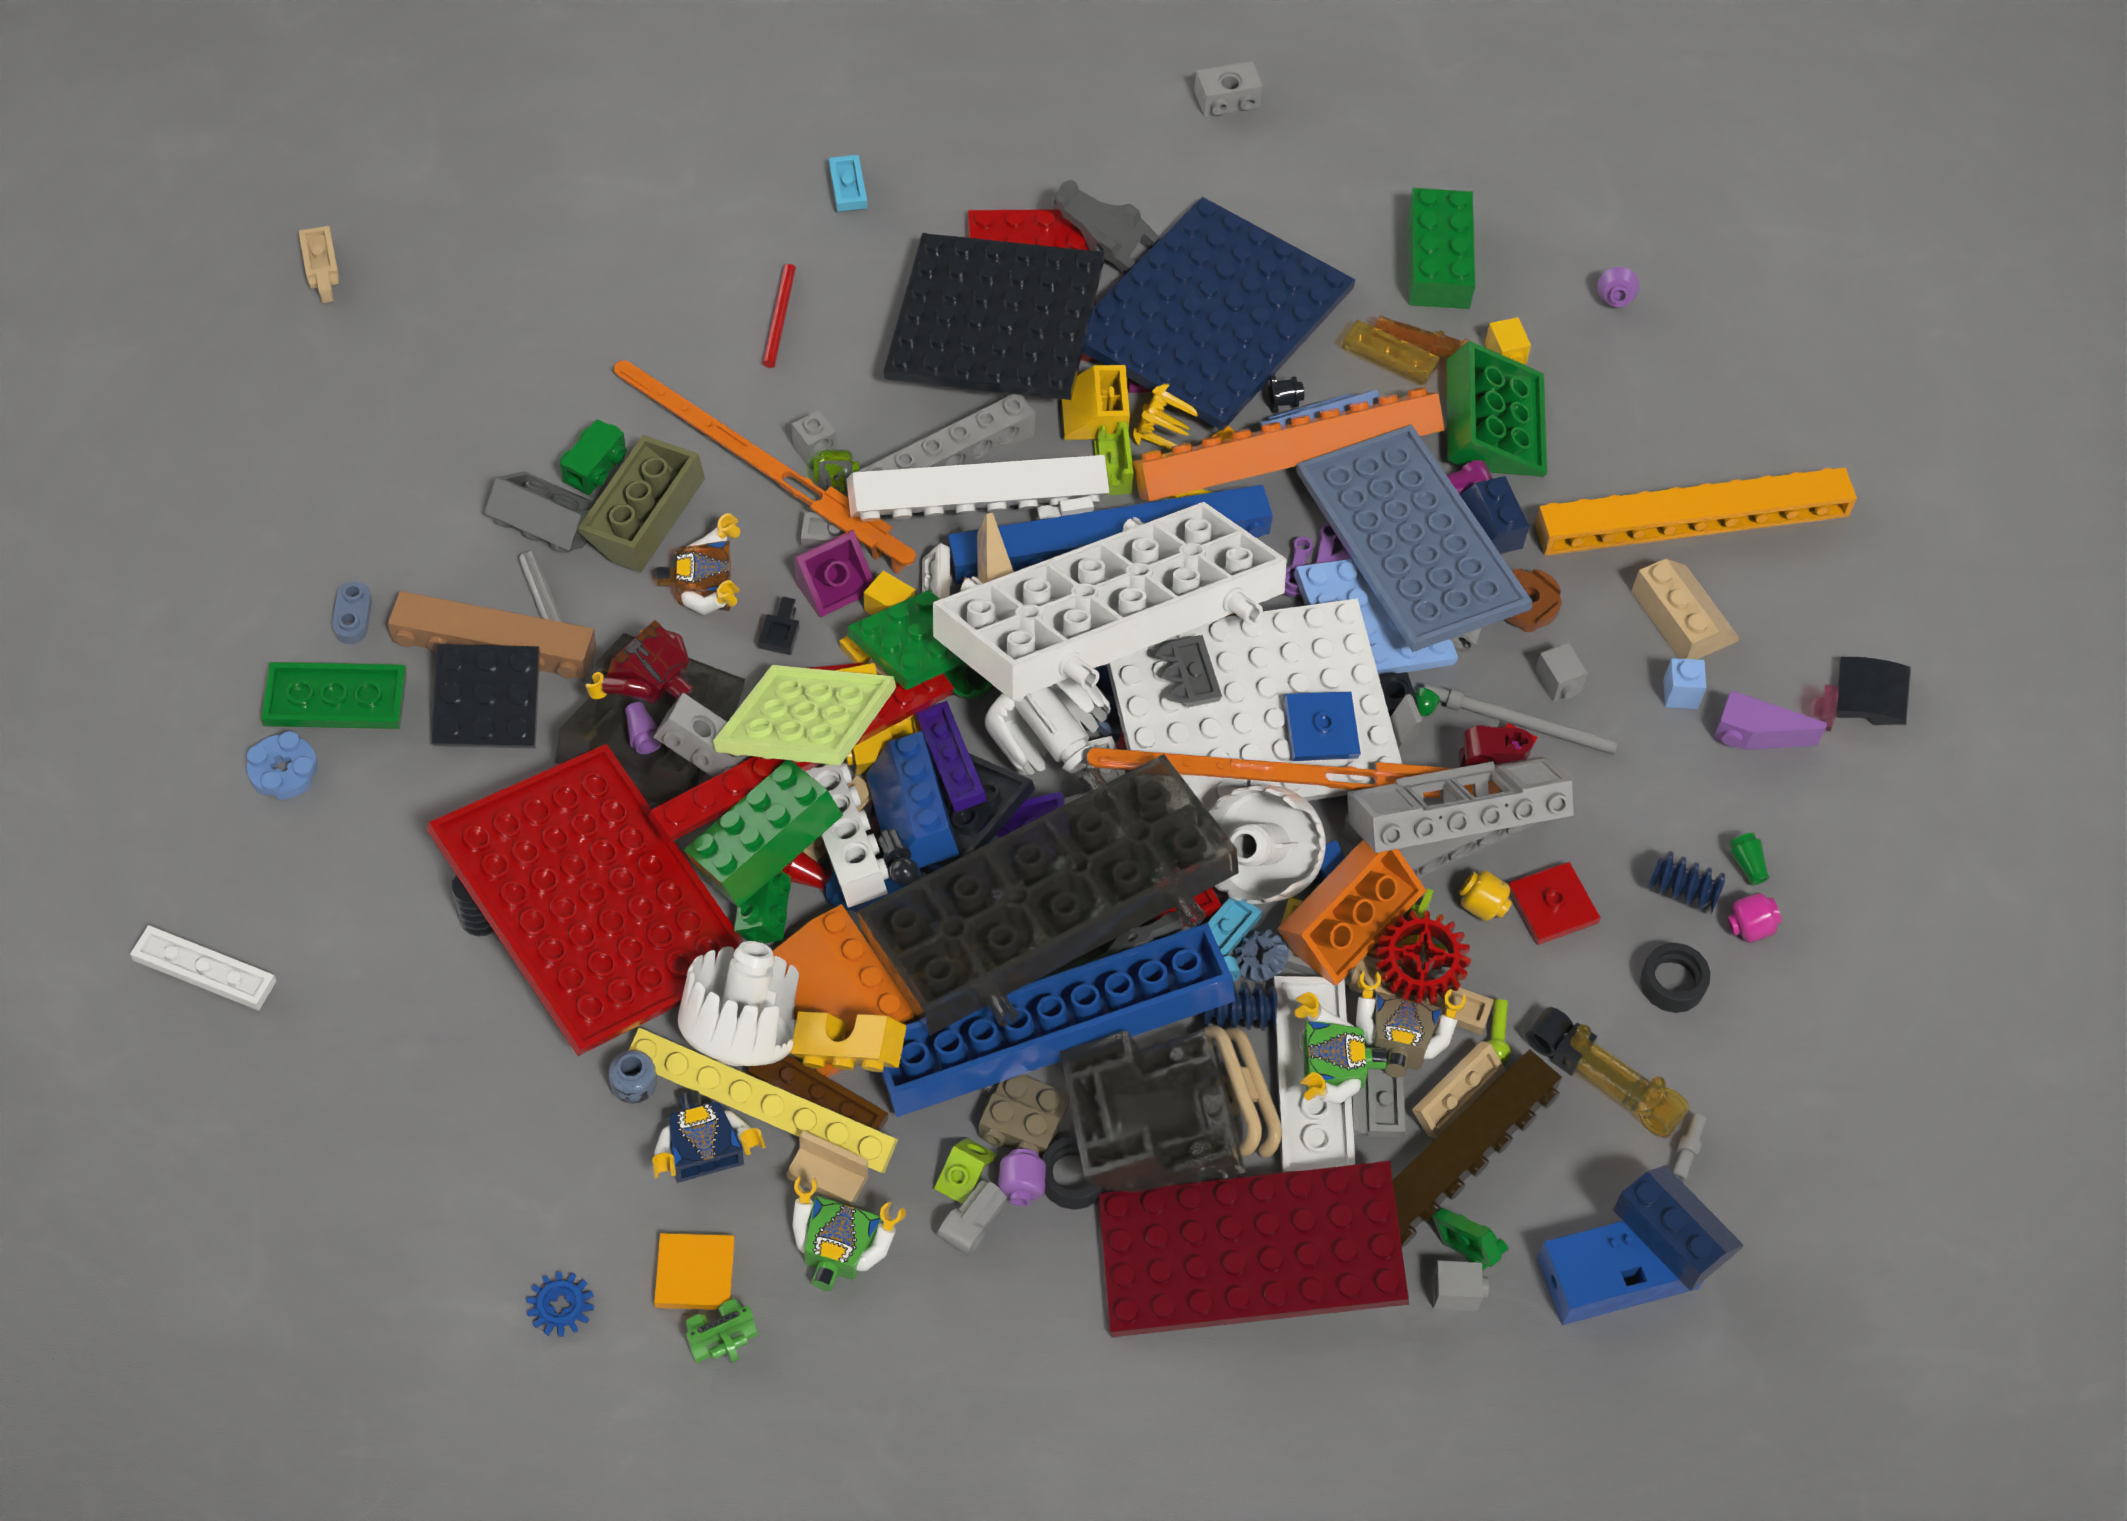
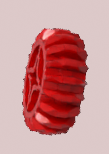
M1413 910L1409 914V922L1400 915L1396 918L1397 926L1393 924L1386 926L1385 931L1387 935H1380L1378 943L1382 947L1375 950V956L1381 959L1376 963V970L1386 971L1381 976L1382 983L1393 981L1390 987L1391 994L1401 989L1403 990L1402 999L1408 1000L1411 994L1416 996L1415 1002L1421 1004L1423 996H1427L1428 1001L1431 1004H1435L1437 993L1441 998L1445 999L1449 989L1453 991L1460 989L1461 984L1459 980H1466L1468 975L1464 968L1469 967L1471 959L1465 956L1469 953L1470 946L1469 944L1461 943L1465 937L1463 932L1452 933L1456 926L1454 921L1449 922L1445 926L1442 924L1444 918L1442 913L1438 914L1436 920H1431L1428 910L1424 911L1422 919H1418L1417 914ZM1419 934L1417 943L1404 945L1403 948L1396 947L1403 939ZM1431 937L1439 940L1446 947L1448 953H1446L1445 949L1437 948L1432 943ZM1422 945H1424V954L1427 959L1423 970H1421L1422 962L1418 955L1421 952ZM1397 962H1400L1401 966L1409 967L1414 973V979L1406 975L1399 968ZM1442 967L1450 968L1443 976L1426 981L1428 972L1441 970Z

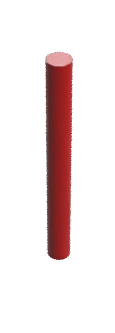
M785 264L763 359V365L767 368H773L776 364L796 267L793 264Z

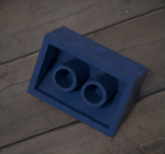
M1666 1165L1644 1173L1621 1192L1613 1208V1211L1690 1291L1744 1246Z

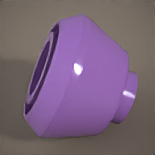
M1613 267L1601 275L1597 289L1600 298L1605 303L1614 307H1623L1636 298L1639 293L1640 283L1637 275L1632 270L1626 267Z

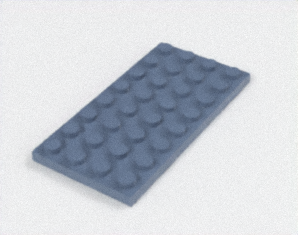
M1412 425L1297 464L1296 473L1412 652L1531 610V598Z

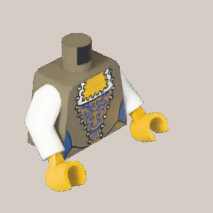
M1365 971L1360 974L1357 984L1362 990V997H1358L1356 1027L1364 1030L1366 1045L1371 1048L1386 1049L1387 1063L1385 1072L1389 1076L1399 1078L1406 1074L1407 1068L1421 1069L1425 1059L1432 1060L1448 1047L1458 1021L1455 1018L1456 1013L1462 1011L1466 1005L1465 994L1461 1004L1454 1006L1449 1002L1452 989L1447 991L1445 995V1006L1447 1009L1445 1014H1441L1443 1008L1424 1003L1418 1004L1415 1001L1376 993V997L1372 998L1373 991L1380 985L1381 976L1376 972L1374 986H1368L1364 982Z

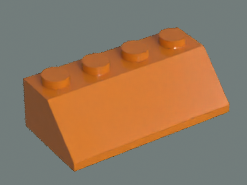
M1362 840L1277 930L1296 956L1331 984L1337 986L1378 943L1379 936L1386 934V926L1388 924L1395 925L1396 918L1400 915L1403 916L1427 890L1399 849L1375 853Z

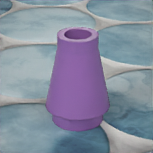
M635 702L625 708V714L627 716L630 746L636 749L639 754H649L656 751L662 745L660 741L654 738L659 727L646 711L643 703Z

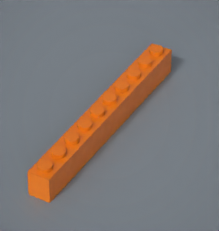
M1426 387L1408 390V396L1398 398L1397 394L1379 397V403L1369 405L1368 401L1356 402L1349 405L1350 410L1339 412V408H1332L1320 411L1321 417L1310 419L1309 415H1302L1291 418V424L1283 426L1280 425V422L1261 425L1262 431L1251 433L1250 429H1243L1232 432V438L1221 440V436L1202 439V445L1191 447V443H1184L1172 446V452L1161 454V450L1142 453V459L1132 461L1139 498L1153 501L1294 467L1300 462L1409 425L1414 427L1419 436L1444 431L1439 394L1427 392Z

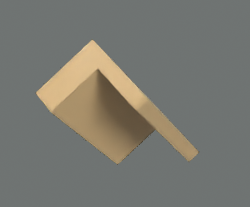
M803 1131L799 1137L800 1149L786 1172L787 1178L795 1182L802 1175L800 1184L812 1190V1180L815 1177L818 1181L816 1192L844 1205L853 1207L868 1179V1160Z

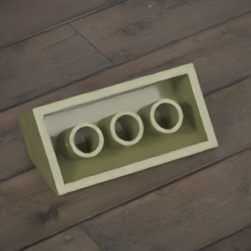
M642 435L577 528L578 532L613 563L642 572L705 479L699 454Z

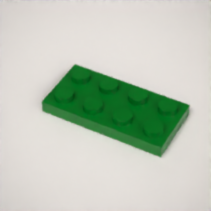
M269 662L261 716L262 724L268 727L400 729L407 676L406 666L394 664Z

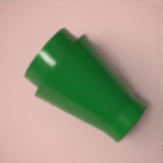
M1751 832L1740 835L1729 842L1731 847L1729 853L1748 878L1751 886L1761 884L1770 879L1761 839L1756 838L1755 833Z

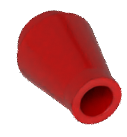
M803 851L782 869L791 877V882L818 888L822 891H825L832 872L825 869Z

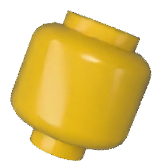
M1483 870L1478 874L1475 871L1472 872L1459 890V894L1462 896L1461 905L1484 922L1493 919L1495 916L1501 919L1512 904V901L1508 899L1510 895L1509 885L1487 870Z

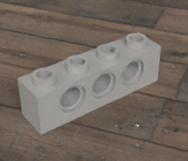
M682 693L668 710L654 735L655 739L712 777L754 757L716 752L713 740L727 722L685 693Z

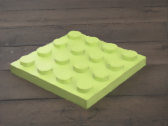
M772 665L713 740L715 751L735 756L747 755L764 759L775 758L793 760L795 762L822 763L829 766L841 765L896 689L894 676Z

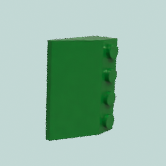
M1468 341L1447 359L1448 461L1464 467L1469 462L1482 460L1486 463L1490 473L1536 477L1547 475L1544 373L1472 341Z

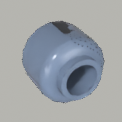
M630 1050L614 1058L609 1068L610 1086L614 1095L622 1102L634 1104L647 1100L654 1093L657 1086L656 1068L652 1059L647 1054L637 1050Z

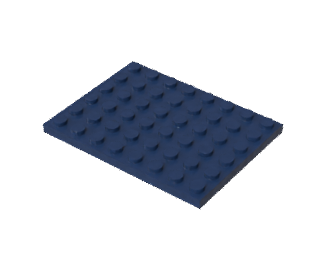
M1202 196L1093 307L1083 353L1105 365H1125L1126 377L1151 391L1156 386L1169 384L1170 386L1166 389L1167 392L1191 405L1197 411V417L1223 431L1266 385L1269 377L1276 374L1351 292L1356 279Z

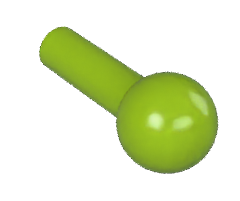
M1495 999L1491 1039L1487 1042L1491 1043L1501 1063L1504 1065L1511 1056L1510 1046L1505 1041L1508 1001Z

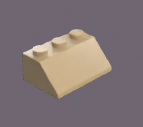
M1663 559L1638 571L1631 592L1679 659L1697 660L1739 641V636L1686 565L1669 559Z

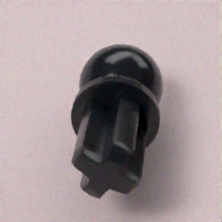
M883 830L879 837V842L885 853L884 862L886 866L890 867L891 878L900 885L912 883L917 877L918 867L914 860L911 859L910 849L903 845L897 830Z

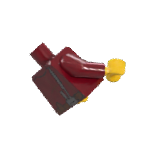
M654 620L644 630H641L640 634L612 659L607 672L609 677L604 678L600 672L592 675L594 684L587 683L585 685L589 696L592 699H601L607 694L624 695L642 700L645 699L650 703H656L666 692L671 694L676 700L682 693L690 696L694 687L682 678L690 662L682 636L679 633L665 630L659 622Z

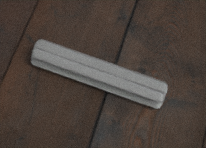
M534 551L522 553L519 557L520 564L541 618L563 622L537 554Z

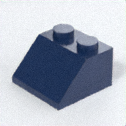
M1506 476L1475 483L1460 494L1500 554L1523 549L1529 524Z

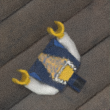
M698 1091L686 1092L679 1097L682 1111L672 1113L669 1116L670 1125L661 1131L654 1151V1157L652 1158L654 1178H659V1173L664 1171L671 1172V1176H675L677 1183L744 1165L743 1149L745 1155L749 1156L751 1155L750 1148L754 1146H761L762 1149L766 1148L761 1130L751 1128L732 1111H724L719 1102L703 1105Z

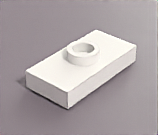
M940 543L922 559V593L930 590L941 600L950 596L952 577L950 575V547Z

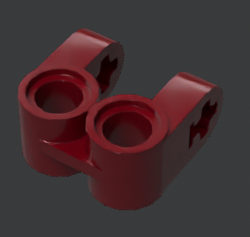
M1485 725L1471 727L1465 731V746L1459 750L1460 767L1492 761L1495 765L1525 760L1530 756L1533 738L1528 731L1521 728L1490 727ZM1512 741H1517L1519 746L1522 747V749H1515V745L1512 744Z

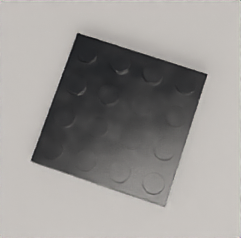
M970 753L969 755L988 801L955 813L933 759L959 855L918 868V870L953 886L1035 790L1033 780ZM871 799L862 809L865 811L871 827L870 830L865 832L867 836L874 834L880 853L885 855L879 842L881 831L873 800Z

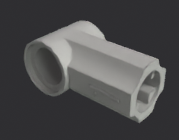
M981 1180L959 1210L955 1208L948 1214L938 1231V1236L965 1255H972L981 1244L987 1231L986 1228L1007 1202V1196L994 1183Z

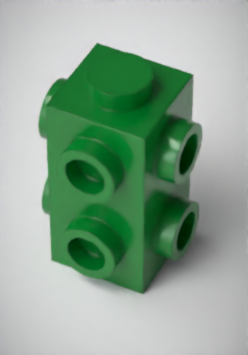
M596 419L589 428H585L582 431L578 442L572 449L565 451L560 459L562 481L590 496L597 486L600 487L604 484L608 473L615 464L618 465L623 461L627 451L624 432L613 424H607Z
M781 870L739 908L737 907L734 931L747 941L763 944L783 940L785 924L787 922L786 913L791 890V877Z

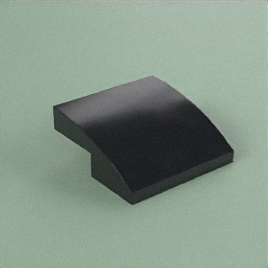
M1841 657L1836 702L1837 718H1871L1873 725H1907L1911 667L1875 658Z

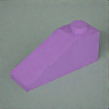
M1731 690L1713 739L1721 741L1730 747H1739L1744 750L1818 746L1827 723Z

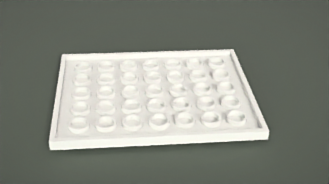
M1358 598L1263 611L1261 618L1252 624L1246 623L1238 615L1222 617L1214 622L1207 623L1107 664L1127 750L1344 768L1352 766L1357 769L1376 770V762L1402 764ZM1203 635L1222 697L1218 702L1187 708L1186 704L1175 702L1169 698L1170 693L1180 683L1172 682L1162 677L1164 671L1173 662L1162 660L1156 657L1155 654L1167 642ZM1351 691L1361 751L1359 758L1292 761L1284 696L1296 693ZM1132 771L1145 826L1206 817L1207 813L1213 807H1216V802L1222 796L1231 795L1233 790L1243 787H1283L1299 794L1306 801L1347 795V792L1357 791L1328 788L1321 785L1145 771L1136 773V771ZM1326 774L1327 779L1330 781L1375 784V780L1369 776Z

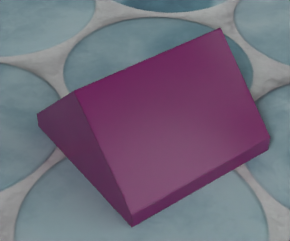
M854 530L848 531L794 557L796 585L818 617H823L864 597V592L874 581Z

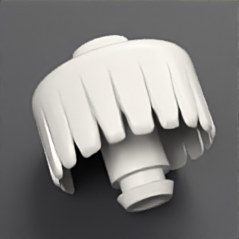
M1068 678L1013 701L1002 693L987 712L985 728L1020 774H1034L1033 768L1037 771L1045 770V761L1041 755L1045 758L1047 751H1049L1056 762L1063 761V770L1073 774L1089 764L1087 762V754L1089 750L1095 748L1094 744L1088 745L1089 736L1082 723L1090 732H1095L1098 728L1095 717L1099 722L1103 723L1107 719V713H1110L1111 708L1109 701L1096 685L1093 688L1089 687V690H1085L1073 679Z
M1250 786L1235 789L1231 795L1222 796L1216 802V807H1213L1206 816L1207 821L1210 822L1201 827L1199 836L1205 842L1199 846V854L1202 859L1209 860L1203 864L1204 871L1209 876H1215L1212 878V883L1219 891L1228 892V896L1236 901H1246L1247 904H1262L1283 901L1294 897L1313 882L1324 861L1326 838L1317 812L1299 794L1283 787Z
M755 941L743 942L735 951L733 947H724L720 949L716 959L715 950L707 952L704 958L703 955L696 957L688 969L678 1013V1026L685 1040L701 1053L732 1066L767 1065L780 1061L790 1054L794 1044L793 1035L796 1025L794 1007L799 980L798 970L790 965L785 976L786 961L778 956L774 957L770 947Z

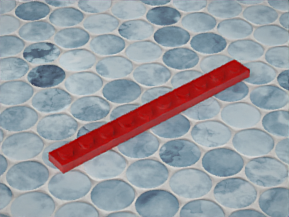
M940 674L908 690L904 689L898 682L895 683L896 689L856 745L951 696L954 687L944 674ZM754 756L650 810L649 818L669 844L724 815L786 760L764 759ZM791 760L805 772L821 764Z

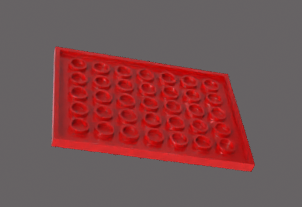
M607 744L428 822L426 828L577 1056L679 1006L688 969L696 957L703 955L704 958L707 952L715 950L716 959L720 949L733 947L735 951L744 942L740 935L734 931L733 925L674 841L668 844L649 818L652 808Z

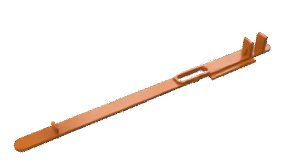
M622 360L614 365V373L647 395L648 399H653L779 483L782 488L790 492L794 497L808 504L811 510L844 532L854 530L858 541L872 550V558L876 560L883 553L892 558V570L896 574L906 565H911L916 560L915 551L890 535L889 532L893 530V527L882 519L864 522L861 521L860 517H851L849 498L832 486L826 491L813 484L810 479L801 476L629 361ZM785 477H793L820 495L822 499L818 501L810 499L783 481Z
M1092 748L1087 754V762L1095 768L1136 771V773L1145 771L1321 785L1328 788L1362 790L1395 784L1396 779L1454 769L1376 762V770L1357 769L1352 766L1344 768L1107 748ZM1326 774L1369 776L1375 780V784L1330 781L1327 779ZM1492 780L1488 781L1489 795L1499 793L1500 788ZM1472 784L1464 785L1463 787L1473 795ZM1440 791L1423 793V797L1440 799Z

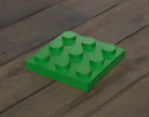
M930 590L848 626V637L890 676H894V679L906 690L965 663L933 637V602L940 599Z

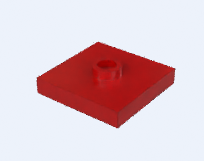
M1570 862L1508 883L1510 896L1537 945L1599 924L1601 917Z

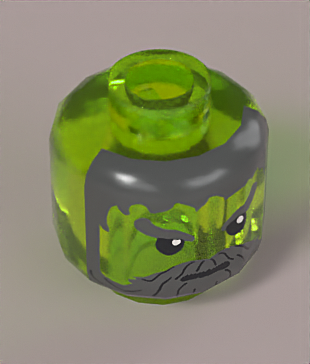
M847 449L822 450L819 457H814V483H819L820 488L824 491L830 486L838 491H848L846 479L853 472L859 471V461H853V455Z

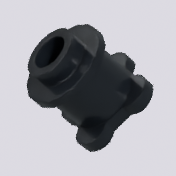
M1275 375L1270 376L1268 395L1272 412L1278 413V406L1293 405L1294 408L1299 407V402L1304 400L1303 383L1297 382L1295 376L1285 381H1276Z

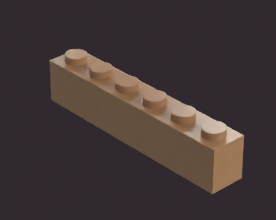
M404 591L399 592L388 621L392 642H397L405 647L417 646L427 648L433 652H436L437 644L539 646V672L556 673L565 678L576 677L586 679L597 647L594 628Z

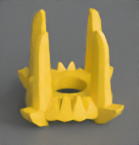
M1169 384L1156 386L1152 390L1154 393L1153 398H1151L1149 404H1144L1141 422L1138 427H1134L1133 431L1138 445H1140L1141 438L1169 450H1172V446L1177 445L1153 433L1152 431L1155 430L1153 425L1155 424L1178 434L1190 435L1179 428L1182 427L1189 430L1190 428L1186 424L1163 412V407L1168 403L1191 415L1198 416L1197 411L1191 405L1166 391L1170 386Z

